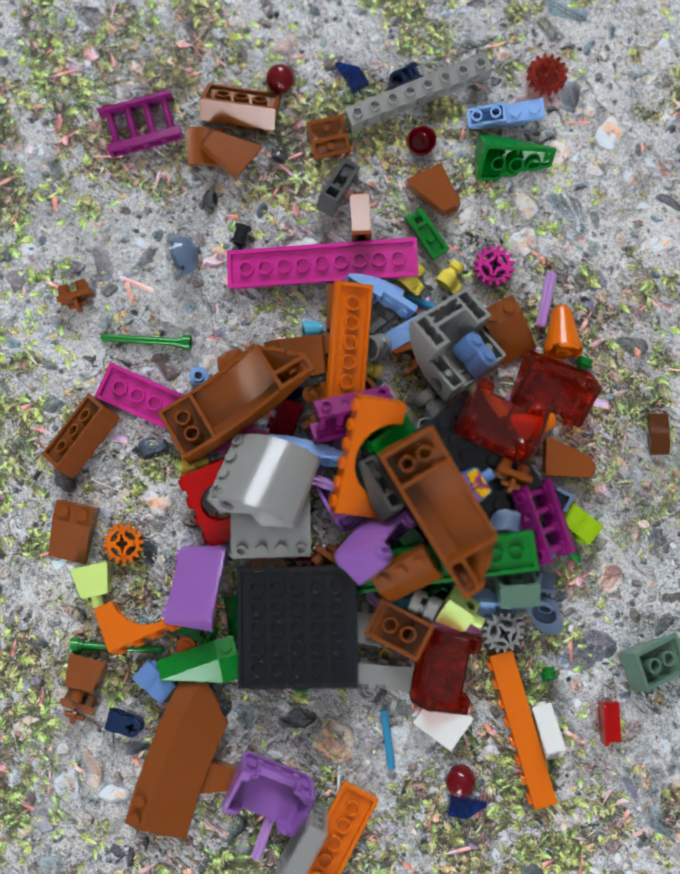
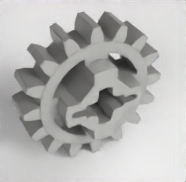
M498 610L497 615L491 612L492 618L485 617L487 624H483L482 628L484 630L481 631V635L484 637L483 641L485 644H488L490 650L495 647L497 653L500 649L507 653V648H510L512 651L514 650V644L520 646L518 639H524L521 632H524L525 629L521 626L523 623L520 619H517L518 617L515 613L511 615L509 610H506L505 614H503L501 610ZM499 627L504 629V633L506 634L505 636L503 635V633L500 632L501 630Z

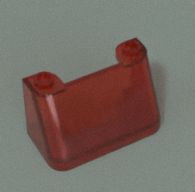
M526 350L509 399L512 405L518 408L531 404L560 415L563 423L567 426L581 428L602 387L597 379L585 370L535 351Z
M480 375L457 419L454 430L457 434L515 463H524L539 450L551 411L539 404L531 405L527 409L516 405L493 393L494 383Z
M435 627L419 662L415 661L409 694L411 702L431 712L468 715L470 699L463 692L469 655H476L479 652L482 637Z

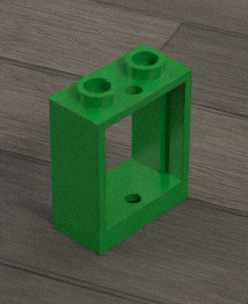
M405 415L403 424H390L378 428L362 442L359 448L363 452L366 451L370 456L375 455L379 459L376 453L409 436L416 429L408 415Z

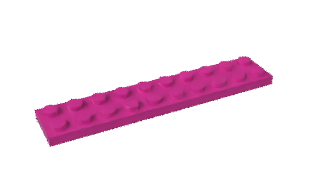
M417 237L227 251L228 288L231 290L333 283L336 280L344 281L350 273L370 275L380 279L419 277Z
M110 362L94 397L166 429L157 412L184 395ZM250 426L240 434L268 435V432ZM232 440L214 451L226 455Z

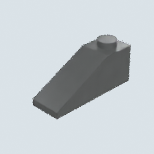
M343 159L321 191L316 209L333 217L354 181L360 166Z
M375 455L361 460L358 464L371 505L383 522L397 515L407 504Z

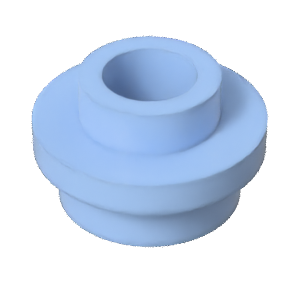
M195 367L190 371L189 378L194 385L199 386L208 380L209 375L205 368ZM201 373L202 377L201 379H196L195 375Z

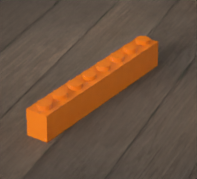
M507 648V653H504L503 649L498 653L496 651L487 653L488 659L486 664L488 670L492 671L494 676L491 681L494 690L498 689L500 696L497 697L499 708L504 710L503 722L511 735H508L511 747H515L516 754H514L516 765L521 767L520 780L522 785H526L528 791L525 793L528 805L531 804L535 810L558 804L513 651Z

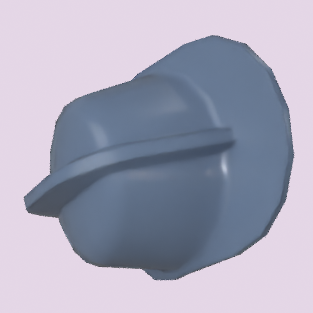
M501 509L492 515L490 522L495 530L520 531L519 512Z
M541 593V606L527 608L528 613L537 629L548 635L560 634L563 631L564 624L559 614V605L555 599L547 596L546 593Z

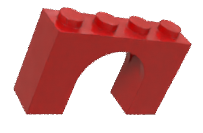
M224 457L182 473L178 481L181 490L186 491L188 496L186 502L189 508H193L196 514L194 516L196 525L201 526L203 533H201L205 544L208 543L209 546H217L231 540V515L222 518L212 516L205 510L202 504V495L208 487L214 484L217 473L224 462Z

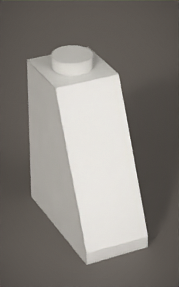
M545 701L538 702L532 707L531 714L544 759L548 761L563 757L566 747L552 704H546Z
M422 703L420 707L417 706L411 714L413 716V724L450 751H452L474 720L473 716L468 712Z

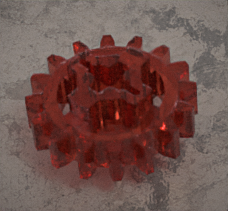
M544 53L542 59L536 56L535 61H531L530 67H528L526 72L528 73L526 80L531 81L528 85L529 87H535L534 93L539 90L540 96H543L544 92H547V95L550 96L552 91L557 94L559 89L564 87V83L568 79L565 76L568 69H563L566 63L560 64V57L554 59V54L547 57L546 53Z

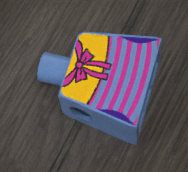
M477 467L460 472L478 503L491 493L487 483L493 480L495 475L490 468L481 473Z

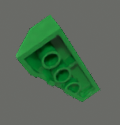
M479 135L475 149L476 180L496 181L500 180V177L508 175L512 177L524 171L532 172L552 166L557 149L501 136Z
M233 635L213 640L156 661L161 681H194L198 683L215 682L224 684L238 680V654Z

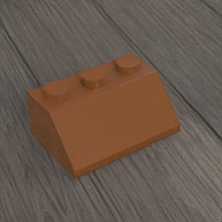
M423 542L391 558L388 565L372 576L371 580L378 592L389 602L393 603L444 577Z

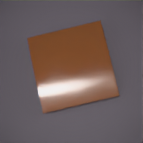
M343 114L306 122L315 160L351 152Z
M186 127L189 167L207 165L209 168L220 167L200 150L202 147L201 140L207 133L211 135L214 130L226 134L225 129Z

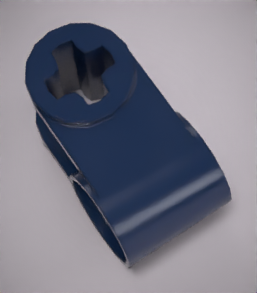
M411 62L393 71L389 76L388 90L423 77L417 69V63ZM393 81H399L401 84L395 85Z
M110 708L104 729L112 733L135 737L143 730L145 722L139 715L128 713L118 708Z

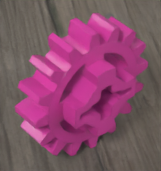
M490 245L488 251L483 248L481 250L482 254L478 253L476 255L479 260H474L473 262L474 265H477L473 269V272H478L476 279L481 277V284L486 281L488 282V287L492 283H494L495 287H498L499 282L504 285L506 279L510 280L512 277L510 273H513L515 270L511 267L515 263V261H510L512 254L506 255L507 249L505 248L501 251L499 245L496 249H493V246ZM488 255H492L490 259L485 258ZM495 260V267L497 268L493 272L491 264ZM498 273H504L501 277L495 278Z

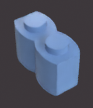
M474 331L465 335L452 348L457 358L464 363L468 372L475 378L485 373L497 362L493 351L485 346L481 336Z
M149 658L132 679L147 691L150 696L162 704L176 688L178 682L161 681L157 660Z

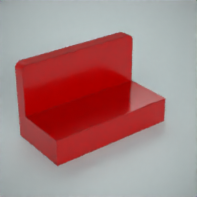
M598 702L600 742L605 746H610V742H621L619 702Z

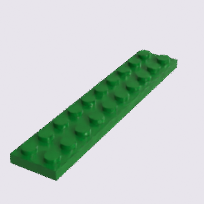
M533 529L498 534L492 550L493 555L485 577L539 570ZM426 544L444 577L428 585L453 582L432 545ZM415 546L390 549L392 558ZM371 578L360 586L357 584V594L378 591Z

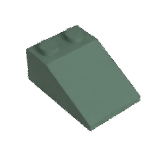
M535 571L493 576L500 609L541 606V585Z
M677 633L633 646L619 653L631 691L649 692L680 675V642Z

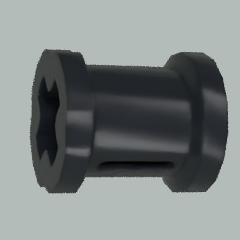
M236 223V230L230 242L240 247H246L247 244L245 242L248 233L252 229L245 224Z

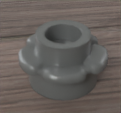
M283 147L271 150V159L277 164H284L287 158H289V154Z
M207 190L203 194L202 201L204 206H207L209 209L217 207L218 197L215 191Z

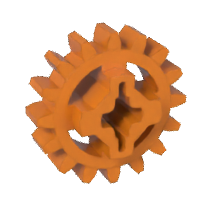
M125 522L120 523V527L114 524V530H107L109 536H103V539L107 540V543L102 544L103 547H107L104 554L110 553L109 560L116 558V564H119L122 560L123 565L128 563V559L131 563L135 562L134 556L140 558L139 551L145 550V548L141 547V544L146 543V541L140 538L144 534L137 533L139 527L132 529V523H129L127 527ZM129 532L133 534L135 539L129 536ZM118 533V537L112 541L114 535ZM125 541L128 543V545L123 546L120 544V542ZM133 546H136L133 553L130 554V549ZM113 548L119 551V555L113 550Z

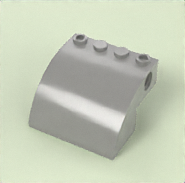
M467 287L414 318L409 323L410 342L416 361L427 381L445 403L497 369L507 356L483 328L492 315ZM472 331L481 336L485 346L493 351L497 359L494 365L477 378L468 372L464 363L457 358L452 349L465 335Z
M236 434L217 473L207 500L220 513H250L262 526L295 527L321 460L305 448L281 438L262 434Z
M310 490L295 527L262 526L250 513H231L232 558L311 557Z

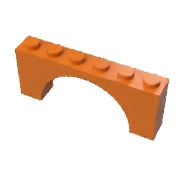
M356 393L355 398L352 399V412L346 423L347 434L342 440L343 451L337 463L338 473L334 476L333 494L329 497V505L335 513L379 518L371 505L367 490L361 487L357 480L355 460L362 442L373 431L390 424H403L407 405L401 400Z
M217 599L216 612L221 607L219 599ZM113 601L94 608L108 653L116 655L126 653L127 648L132 646H142L145 644V640L150 638L152 640L160 638L168 630L172 632L181 628V626L166 624L165 619L153 624H136L130 621L121 612L118 604Z

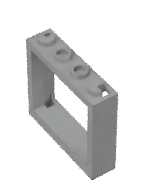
M314 802L294 838L290 837L277 860L275 874L307 873L328 835V808Z

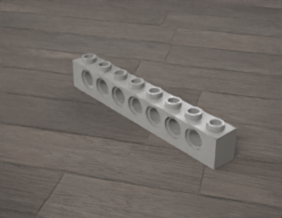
M483 52L346 107L345 118L351 132H357L489 79L493 68L486 52Z

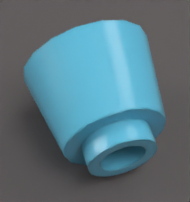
M318 321L301 322L303 336L324 334L322 323H318Z

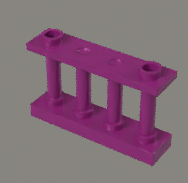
M162 89L151 95L113 105L105 104L97 109L102 119L107 118L112 142L106 144L112 158L184 139L180 125L176 126L173 122L168 103L174 101L170 89ZM161 104L167 127L158 131L156 130L150 107ZM143 109L149 130L147 134L138 135L132 111ZM125 113L130 137L129 139L120 140L114 116Z
M388 386L313 401L319 417V422L308 425L313 443L317 444L346 437V423L351 416H346V414L352 412L351 401L355 398L356 393L393 399ZM337 416V418L327 420L329 417Z
M551 477L541 480L543 485L537 489L529 490L527 485L520 487L519 491L514 489L511 492L516 510L520 513L523 531L533 529L539 566L553 563L552 554L554 553L556 557L577 552ZM532 498H537L539 509H536ZM540 516H543L546 525L544 528H542ZM548 534H549V537H550L551 542H552V545H553V546H550V547L548 546V543H547V540H546V537H545V536L548 535Z

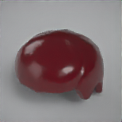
M275 64L267 71L266 83L269 89L275 93H287L291 87L295 86V75L290 67L284 64Z
M424 125L412 129L407 136V147L416 156L429 154L436 145L434 131Z
M462 764L451 767L446 777L447 790L458 798L469 796L475 788L474 771Z

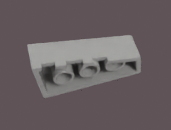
M358 656L359 685L363 684L368 689H377L379 685H383V689L410 691L412 665L408 664V661L397 660L396 663L389 662L387 658L369 660L370 657Z

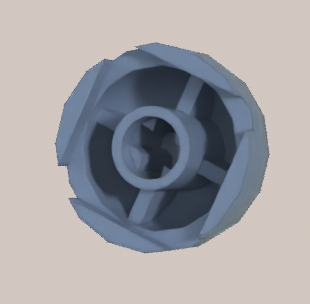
M182 236L167 240V246L171 244L172 247L169 250L177 270H182L180 275L184 276L194 271L199 264V254H201L199 245L197 243L193 244L191 239Z

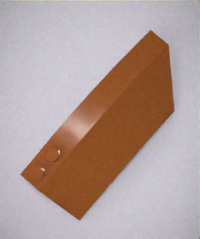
M252 343L218 373L157 413L183 459L192 465L264 417L315 371V368L304 352H292L283 348L266 347Z
M433 425L411 434L376 453L464 599L466 600L483 590L485 575L490 566L493 555L492 550L498 533L465 482Z
M185 681L178 683L149 747L134 789L125 824L143 832L181 839L187 837L205 779L226 726L229 723L226 716H223L217 696L211 690L208 682Z

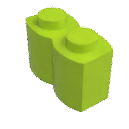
M573 502L567 513H564L569 531L575 535L573 539L581 545L584 543L590 545L604 527Z

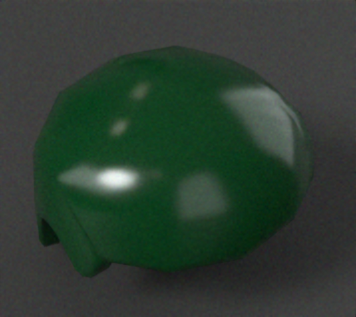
M445 583L427 585L424 591L428 592L429 597L435 596L443 601L451 591Z

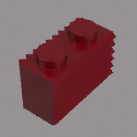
M290 398L284 399L273 409L276 411V414L268 422L267 428L270 429L268 434L293 436L305 404Z

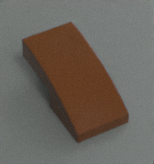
M648 414L649 435L647 440L649 454L669 455L670 428L668 414Z

